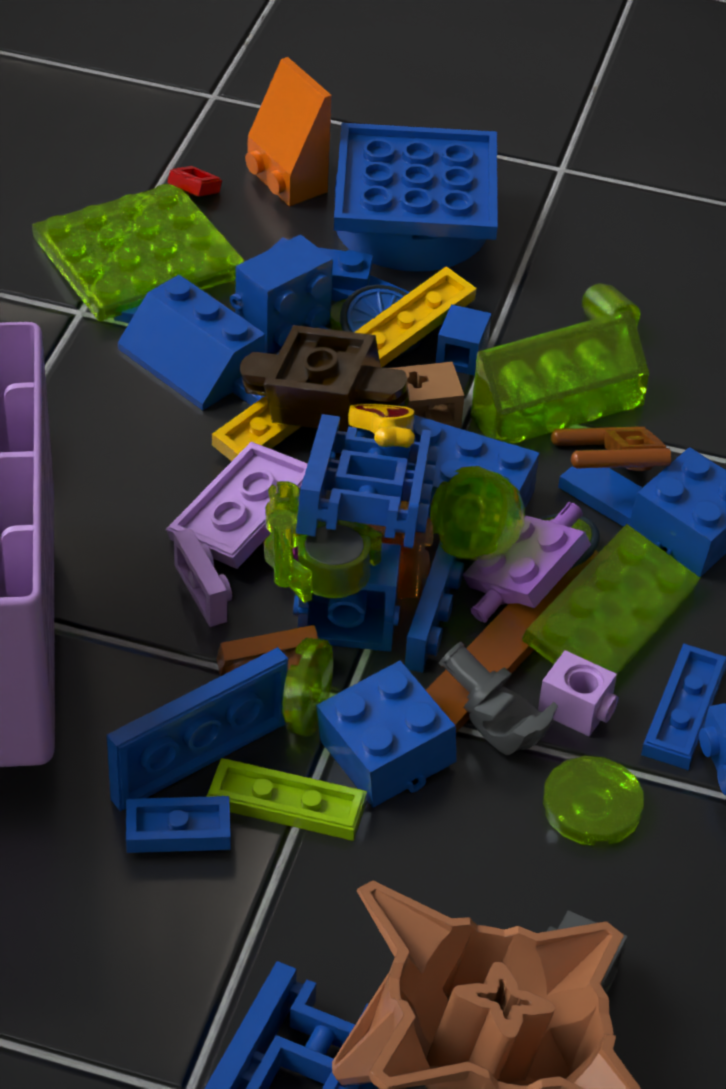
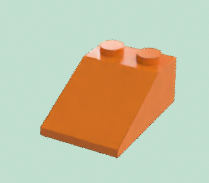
M285 57L280 60L248 134V153L245 156L249 171L262 180L273 194L278 195L290 207L328 192L332 95L289 57Z

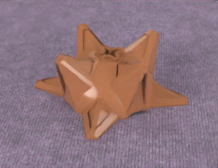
M374 880L357 889V893L395 958L389 973L332 1061V1073L341 1085L373 1083L379 1089H399L425 1085L427 1089H641L613 1050L616 1036L613 1035V1027L609 1015V998L602 988L601 982L624 935L607 921L535 933L520 926L504 930L477 925L470 917L450 918Z

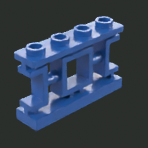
M322 414L300 488L296 534L315 536L319 521L327 522L326 529L336 530L338 520L386 526L385 537L395 538V532L405 533L403 547L413 548L416 532H426L436 469L438 447L430 446L431 431L422 429L420 442L414 441L407 448L399 446L381 447L374 439L356 437L357 427L348 426L347 432L339 431V416ZM336 453H341L340 460H335ZM408 463L416 464L415 471L407 470ZM327 490L332 491L330 499H325ZM401 501L409 502L408 510L400 509Z
M276 961L204 1089H268L280 1066L323 1083L322 1089L379 1088L373 1083L347 1085L344 1087L345 1085H341L332 1073L333 1058L326 1056L331 1044L339 1048L342 1047L355 1024L313 1008L316 1002L317 983L306 979L304 984L297 982V969ZM289 1011L290 1028L310 1035L305 1047L276 1035Z

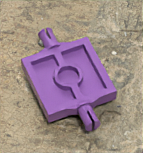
M568 502L562 511L549 521L518 514L514 520L507 524L503 532L491 545L478 556L477 560L463 574L469 588L486 593L471 608V613L476 619L484 623L487 622L488 618L498 607L505 603H519L535 608L591 546L585 531L571 528L583 516L582 510L575 503L571 504V502Z

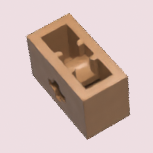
M453 362L390 368L405 371L410 393V401L406 407L413 409L414 415L461 428L465 395Z

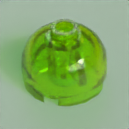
M480 466L462 467L454 471L458 472V474L453 476L449 482L443 481L437 488L431 503L430 525L433 533L439 535L440 541L444 545L440 546L446 553L469 561L493 560L506 553L520 538L525 525V507L519 490L507 477Z

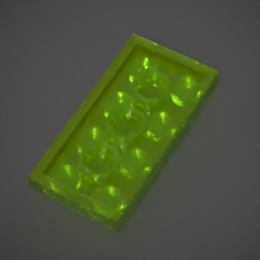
M626 524L526 629L521 640L553 664L556 663L566 650L618 675L693 591L700 577Z

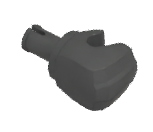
M461 641L449 650L438 663L469 692L467 696L468 702L463 708L470 714V720L481 735L499 752L510 755L519 750L531 748L545 736L552 725L553 717L558 708L555 702L543 712L537 710L521 695L503 687L512 675L505 667L498 672L494 670L490 673L467 650Z

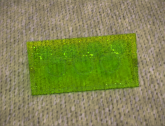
M630 310L478 351L471 418L484 436L513 444L553 432L555 429H564L644 405L649 370L634 315Z

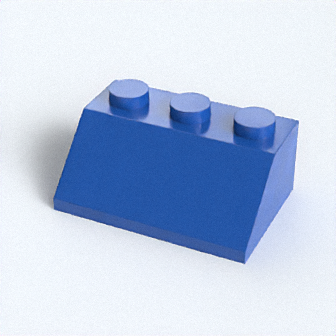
M177 275L146 294L119 339L118 349L203 411L233 392V382L242 377L240 364L247 355L252 352L265 353V333L181 275Z

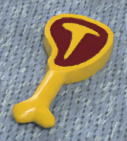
M354 404L350 406L348 424L373 432L375 434L374 440L379 446L407 448L414 443L415 435L412 432L414 425L413 409L383 404Z

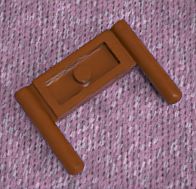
M645 426L555 429L551 434V441L555 446L605 445L607 450L573 452L571 464L576 469L626 467L628 470L646 471L651 470L655 466H670L671 464L670 448H666V445L646 429Z

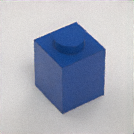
M451 304L438 334L436 363L453 362L456 372L476 376L488 347L492 313Z

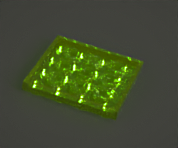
M162 184L151 190L124 195L120 199L103 204L89 205L82 210L65 215L52 216L47 220L32 224L33 238L99 322L120 316L122 311L140 306L149 291L177 275H181L203 290L235 280L236 266L245 262L185 192L171 184Z

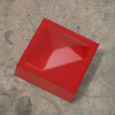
M187 166L170 170L167 183L175 186L185 194L204 196L219 193L222 180L220 177L194 166Z

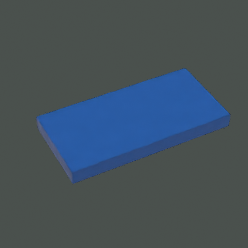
M277 647L107 734L110 800L119 811L126 809V799L147 798L285 725L288 657Z

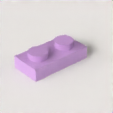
M191 528L175 532L174 565L209 627L226 623L227 602L232 600V591L228 579L224 574L218 575L214 568L213 557L206 543L200 544Z

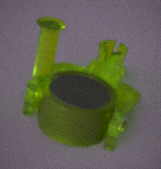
M279 481L277 482V492L276 487L272 484L268 490L270 501L265 507L266 528L271 534L264 542V558L274 568L275 584L280 587H290L303 603L312 600V593L327 598H343L355 594L364 588L370 578L371 564L375 566L381 563L382 534L367 524L338 520L336 530L326 529L327 522L319 521L315 536L296 534L298 498L300 496L299 488L292 482ZM298 546V561L293 559V548Z

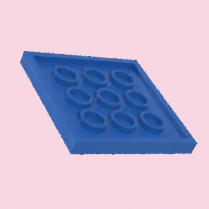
M341 123L334 231L384 233L393 236L419 235L432 238L454 237L471 240H496L498 228L496 131Z

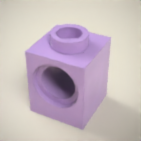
M565 650L542 680L538 710L543 712L555 702L558 708L553 720L590 737L599 722L607 723L616 709L619 697L613 693L617 674Z

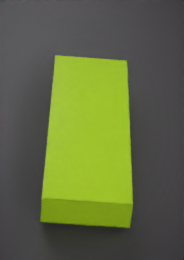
M221 758L207 797L229 796L231 813L354 841L365 808L367 791Z

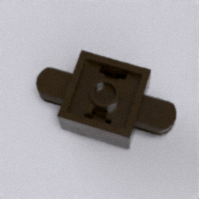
M293 325L278 355L252 352L240 364L245 392L247 394L267 396L272 423L318 429L321 416L324 414L339 416V431L347 432L348 426L353 427L348 424V413L351 405L383 404L406 407L410 401L405 371L381 367L376 335Z

